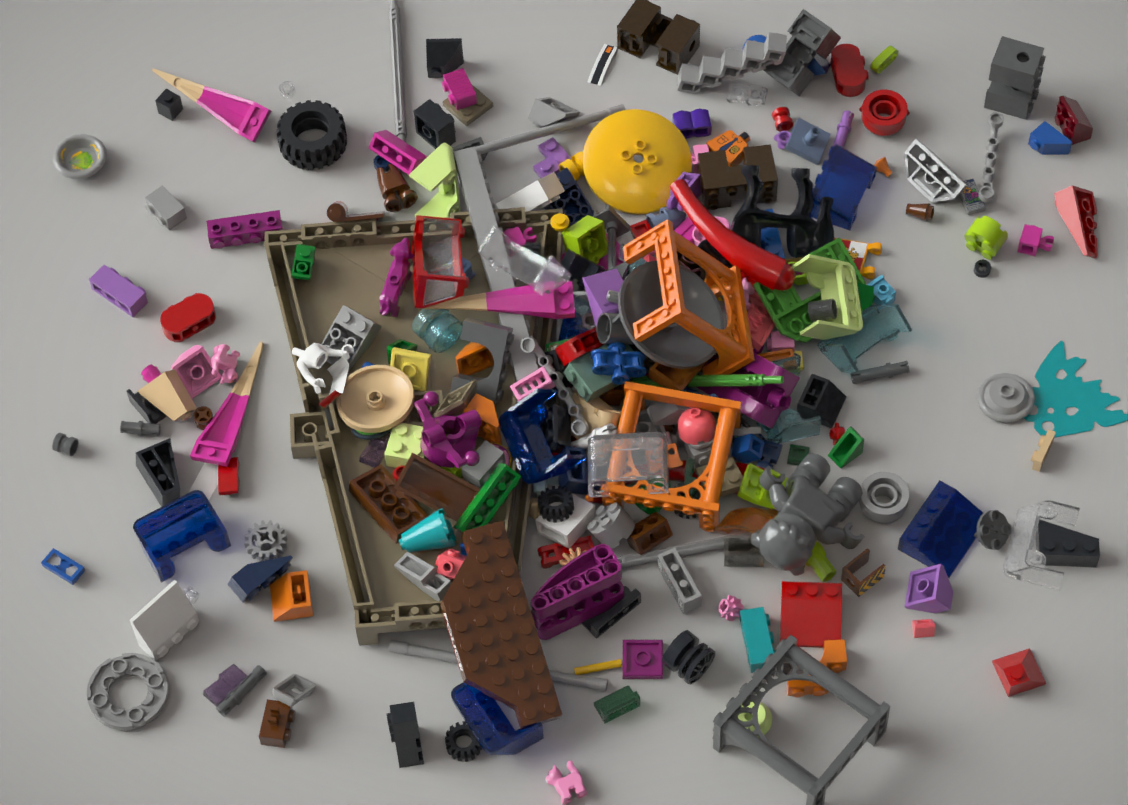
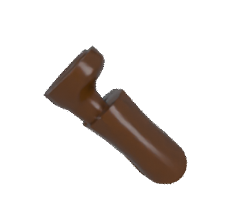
M392 163L388 164L390 172L387 173L384 172L382 167L377 168L378 184L382 197L385 199L384 207L387 211L398 212L401 210V203L395 191L400 196L404 208L411 207L417 201L418 196L416 192L410 190V186L395 165Z

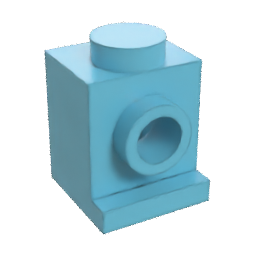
M883 275L867 284L874 287V303L880 309L890 306L895 301L896 291L884 280Z

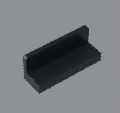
M624 586L625 597L609 610L581 624L597 639L641 603V593L636 588L631 591L627 586Z

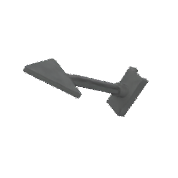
M607 205L606 210L601 213L595 211L594 218L604 221V227L608 233L607 271L617 269L624 281L631 264L629 265L624 262L616 266V238L629 232L630 225L610 205Z

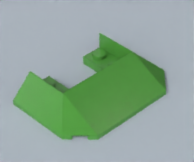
M840 237L810 253L811 255L850 263L855 269L857 282L866 284ZM759 282L753 284L781 335L803 343L813 339L800 336V332L814 323L809 317L808 304L812 301L822 300L821 291L801 301L793 285L788 290H772Z

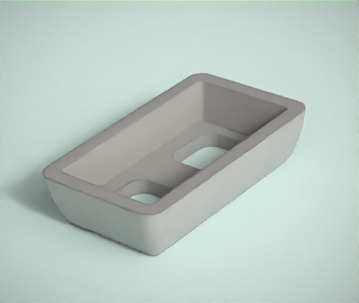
M292 674L273 687V696L276 700L292 707L311 694L316 684L297 674ZM293 688L298 689V690L302 691V693H301V694H298V693L292 691V689H293Z

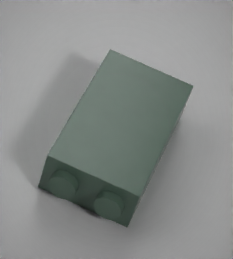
M604 344L597 349L608 350L610 344ZM625 344L624 352H634L630 345ZM591 352L569 362L564 371L568 381L574 385L578 394L586 402L621 385L612 382L613 375H597L592 372L594 365L593 359L590 356Z

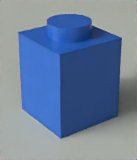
M752 433L735 438L732 456L744 464L762 458L764 442Z

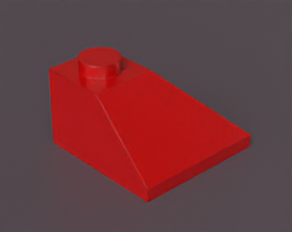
M1030 648L992 660L1008 697L1046 685V681Z

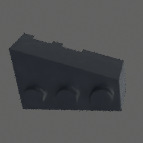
M1038 519L1035 529L1036 565L1097 568L1100 558L1098 538Z

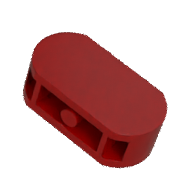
M837 45L831 52L830 61L837 92L846 97L858 96L865 90L866 80H869L868 70L864 69V56H861L859 48L855 45Z
M195 293L184 298L183 301L169 306L162 312L160 322L163 333L170 341L182 342L214 324L216 312L213 301L209 296Z
M595 327L569 339L555 348V351L565 367L569 362L604 344L599 342Z

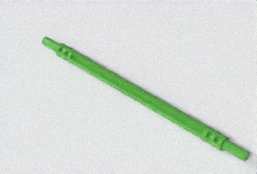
M765 374L696 375L686 387L765 386V384H783L784 377L765 376ZM642 376L639 378L634 377L628 381L656 387H664L654 382L647 376Z

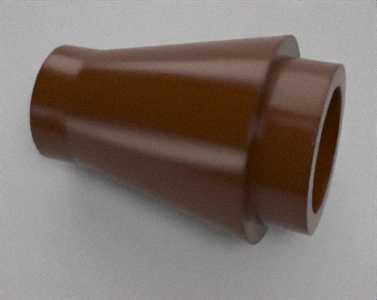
M908 203L906 214L924 221L932 220L934 206L930 205V203Z

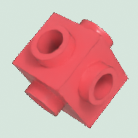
M454 549L444 551L437 557L435 565L438 568L436 573L452 580L458 573L466 556L461 555L459 551Z

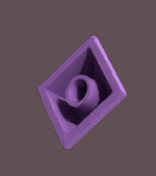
M942 564L910 572L905 608L929 613L951 610L953 589Z

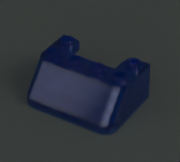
M194 490L137 519L133 524L135 535L161 583L174 575L175 566L170 558L204 540L209 548L215 552L223 551L231 546L226 528L205 494L200 490Z
M464 682L453 688L451 692L452 702L487 754L515 755L544 739L541 722L532 727L515 731L495 699Z

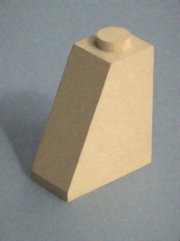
M175 369L162 373L138 390L144 398L173 421L179 419L185 421L192 417L191 413L197 409Z

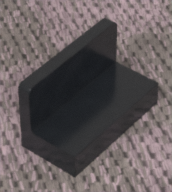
M130 389L126 391L130 403L147 423L157 424L167 417L166 414L139 392L134 394Z

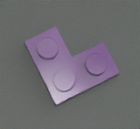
M552 137L538 145V150L546 159L534 165L533 170L540 179L553 172L557 174L560 172L558 165L566 159L571 160V157Z

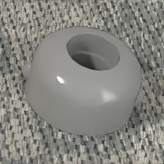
M877 472L868 476L861 485L863 494L859 504L865 516L878 523H891L902 517L908 506L909 489L901 477L890 472ZM887 496L892 501L883 504L878 502L876 497Z

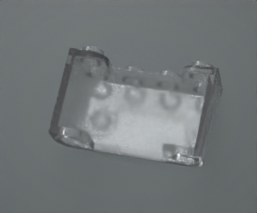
M663 433L594 435L588 439L589 497L609 496L608 482L647 480L649 494L669 493V455L667 438ZM660 482L663 484V487L655 488L653 484ZM598 485L602 486L604 489L601 491H595L593 487Z

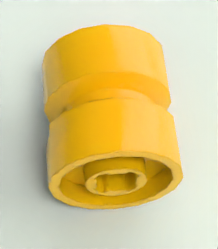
M583 152L576 153L571 157V160L566 159L558 165L559 171L568 168L575 181L580 179V175L584 177Z

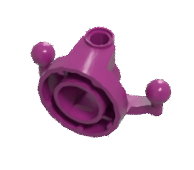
M428 391L423 399L414 402L423 422L420 447L424 456L430 462L440 467L460 468L465 465L476 466L479 463V454L474 450L479 426H481V418L476 410H471L458 416L444 415L432 418L427 406H435L439 402V396L436 392Z

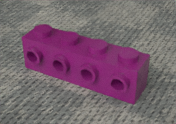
M280 210L206 221L211 249L259 243L265 241L266 231L283 230Z

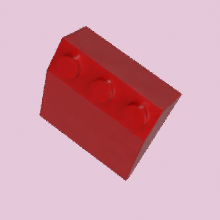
M782 581L780 642L792 635L797 639L798 647L824 648V641L841 640L842 583Z

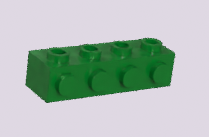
M499 463L453 527L463 534L466 530L487 525L494 518L497 509L505 503L511 490L518 485L521 475L508 465Z

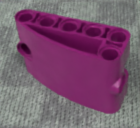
M718 353L713 355L704 366L718 359ZM754 353L755 360L731 374L783 376V384L696 387L709 395L714 393L719 398L740 401L741 413L773 429L781 412L789 408L791 404L790 395L800 377Z
M599 544L571 560L552 575L531 599V614L540 639H551L609 610L625 597L624 586L620 581L622 578L621 564L608 545Z

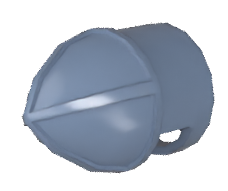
M662 207L660 208V214L656 216L653 213L646 215V220L651 229L668 219L673 223V230H675L686 219V213L678 211V208L675 207L672 210Z

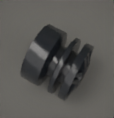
M685 630L668 646L663 655L662 663L671 671H678V676L682 679L684 678V681L691 685L699 680L710 667L715 657V651L710 647L708 648V645L705 643L699 644V638L689 630Z

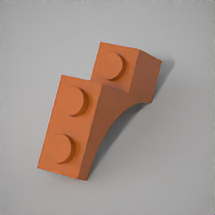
M845 640L824 641V653L820 662L835 673L846 670ZM787 681V696L802 697L804 695L822 696L828 694V690L811 681Z

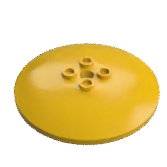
M640 109L616 112L599 122L587 138L582 158L584 175L594 194L602 202L610 205L615 210L637 215L657 212L660 208L667 207V200L670 197L671 190L670 185L683 172L691 173L692 167L690 149L681 131L665 117ZM635 155L642 156L643 161L641 163H637L634 161L633 157Z

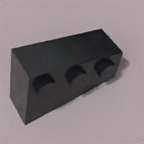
M171 438L136 452V467L162 509L179 502L180 485Z
M414 701L389 705L390 713H386L391 742H395L399 768L424 764Z

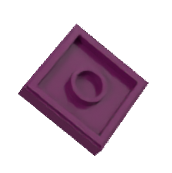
M623 640L622 678L663 679V640Z

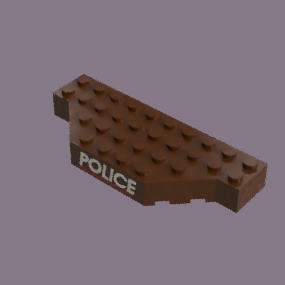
M503 520L464 531L462 539L467 556L440 604L463 682L515 710L520 730L560 719L563 714Z

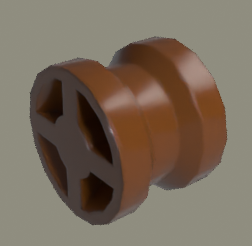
M201 406L194 411L193 417L196 427L204 430L213 418L210 408Z

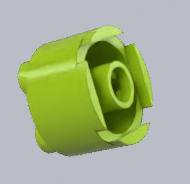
M978 216L964 235L967 242L966 247L971 251L977 250L981 252L984 258L991 260L1008 239V233L1006 230L1003 232L1000 229L1001 224L987 216L979 218Z

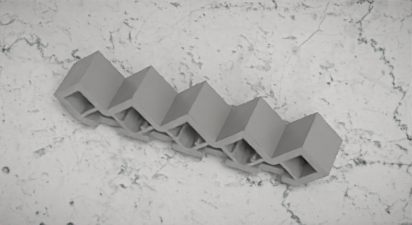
M769 32L765 43L747 40L743 51L725 48L721 58L703 56L700 66L682 63L678 74L677 91L696 94L701 92L702 88H713L721 85L722 81L739 79L750 71L756 73L766 69L767 65L781 64L786 54L787 35Z

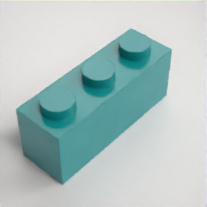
M764 607L740 610L739 620L751 673H754L757 668L761 669L765 665L764 662L768 655L774 654L777 651L773 650L772 647L774 635L773 632H769L770 617L769 614H765Z

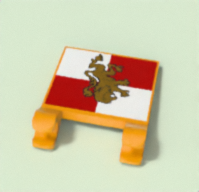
M841 239L861 276L871 280L874 279L875 268L872 266L864 267L868 252L878 256L881 255L882 244L879 242L864 243Z

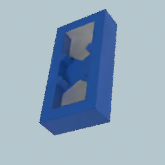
M54 548L41 562L44 568L72 585L85 572V568Z

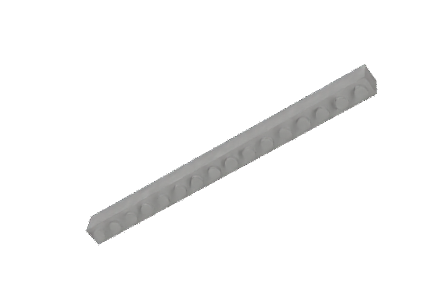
M475 147L453 151L456 170L490 291L515 288V284H517L515 273L511 274V259L506 257V254H508L506 242L502 243L501 240L504 238L501 227L498 228L497 226L499 217L497 212H493L495 208L493 197L489 198L491 190L489 183H485L484 180L487 179L485 168L480 166L482 164L481 154H477ZM496 312L500 325L513 328L512 334L515 336L513 344L510 345L509 353H511L510 363L516 382L540 369L537 365L538 357L535 352L526 353L520 346L523 338L533 337L528 334L530 325L528 320H524L523 314ZM534 381V386H538L537 381ZM529 384L525 385L528 391L532 389ZM522 387L518 388L521 395H523L525 392ZM548 391L523 401V408L546 403V395H549Z

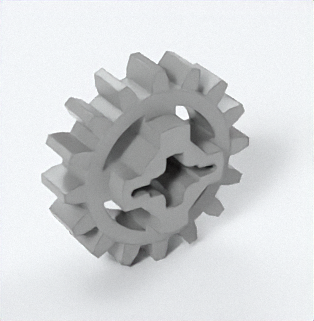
M262 520L261 525L254 523V529L248 528L249 534H245L246 541H244L247 553L252 554L253 559L259 557L260 561H263L264 558L270 560V557L278 558L277 553H284L283 548H287V535L284 528H280L279 523L273 525L272 520H270L268 524H265L264 520Z

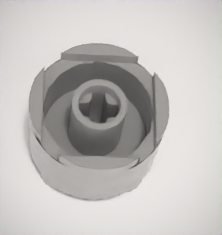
M617 502L609 504V506H599L595 511L596 515L588 524L587 529L602 544L615 548L620 545L619 541L623 537L627 539L631 535L635 522Z

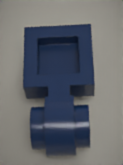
M764 440L762 458L760 459L762 462L758 461L756 466L766 469L769 465L773 470L774 465L770 463L777 464L783 445Z

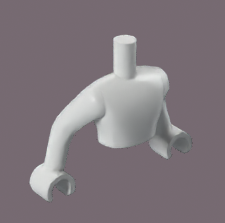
M313 343L305 351L296 347L292 350L293 355L299 356L297 361L298 369L305 380L314 387L317 394L321 393L320 387H326L324 380L321 378L315 379L308 368H321L328 356L344 357L348 360L350 359L349 353L354 354L353 347L349 344L344 345L342 350L331 349L319 343Z

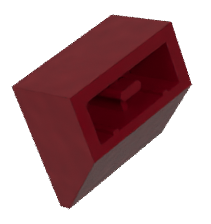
M1060 96L1054 119L1056 125L1062 129L1063 135L1072 141V145L1091 139L1093 127L1079 103L1066 96Z

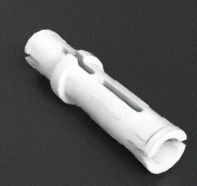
M609 423L602 428H595L592 433L571 442V447L576 445L578 448L586 449L596 443H602L606 438L616 434L617 430L611 431L616 427L614 424Z

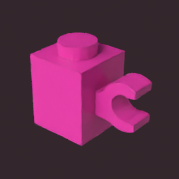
M1025 224L1017 252L1036 257L1038 248L1051 251L1052 245L1047 243L1053 244L1054 237L1045 236L1041 238L1043 228Z
M519 227L509 228L503 232L504 238L501 240L502 243L506 242L508 256L511 260L523 256L525 242L534 243L537 241L536 235L528 236L533 233L532 227L526 228L523 234Z

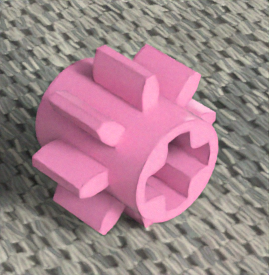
M728 595L727 599H722L718 607L721 617L729 621H734L735 617L740 618V610L744 609L742 603H740L741 599Z

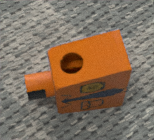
M728 130L706 142V144L708 145L709 152L725 150L728 167L738 166L744 160L743 148L748 147L747 143L751 139L746 132L738 136L732 130Z

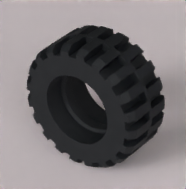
M307 100L305 103L299 102L295 104V107L291 106L288 108L287 113L284 112L281 115V120L278 121L276 130L280 152L284 159L293 166L297 165V168H307L308 170H313V168L323 169V166H330L334 160L337 161L341 157L340 154L345 152V146L347 145L345 122L339 110L331 107V104L326 102L323 104L322 101L315 100V102H311V100ZM310 129H320L327 132L322 138L315 141H303L297 138L302 132Z

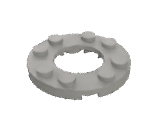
M124 653L122 656L107 659L93 672L87 686L88 704L93 715L102 724L117 730L137 729L153 721L164 709L169 695V685L162 667L152 658L138 653ZM125 675L139 676L146 682L148 687L146 699L141 705L128 710L119 709L112 705L108 692L114 681Z

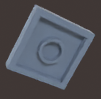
M798 118L785 149L817 165L831 134L820 129L818 126Z

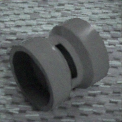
M59 432L53 440L52 449L57 452L62 451L65 455L73 456L77 451L79 440L75 437L69 438L66 434Z

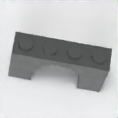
M470 317L463 321L460 339L478 343L488 348L494 359V368L489 377L476 378L460 373L453 376L450 393L476 380L477 394L493 401L494 406L499 401H502L504 390H501L502 384L505 383L507 378L506 364H509L511 358L509 348L513 344L515 336L512 334L513 328Z

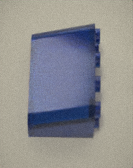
M835 144L829 150L828 160L823 162L822 173H818L816 177L815 188H812L814 209L810 216L817 219L821 199L823 197L833 198L830 210L832 225L850 231L857 218L858 205L866 188H871L876 177L877 167L842 146Z

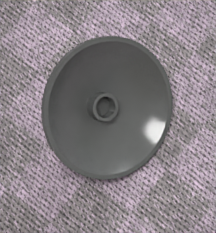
M657 261L641 264L628 274L619 291V313H601L596 324L597 338L600 343L611 344L621 342L627 345H636L641 352L652 360L672 368L687 369L699 366L708 361L717 352L712 346L675 322L642 342L635 340L633 323L663 306ZM679 265L685 308L715 328L724 329L722 310L710 287L694 272Z

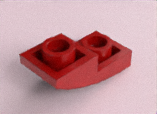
M232 457L228 467L218 465L219 495H231L239 492L240 480L238 472L240 462L238 457Z

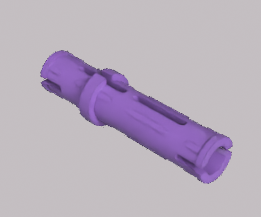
M844 111L841 122L837 125V135L829 156L830 159L833 158V161L841 160L854 118V113H851V111Z

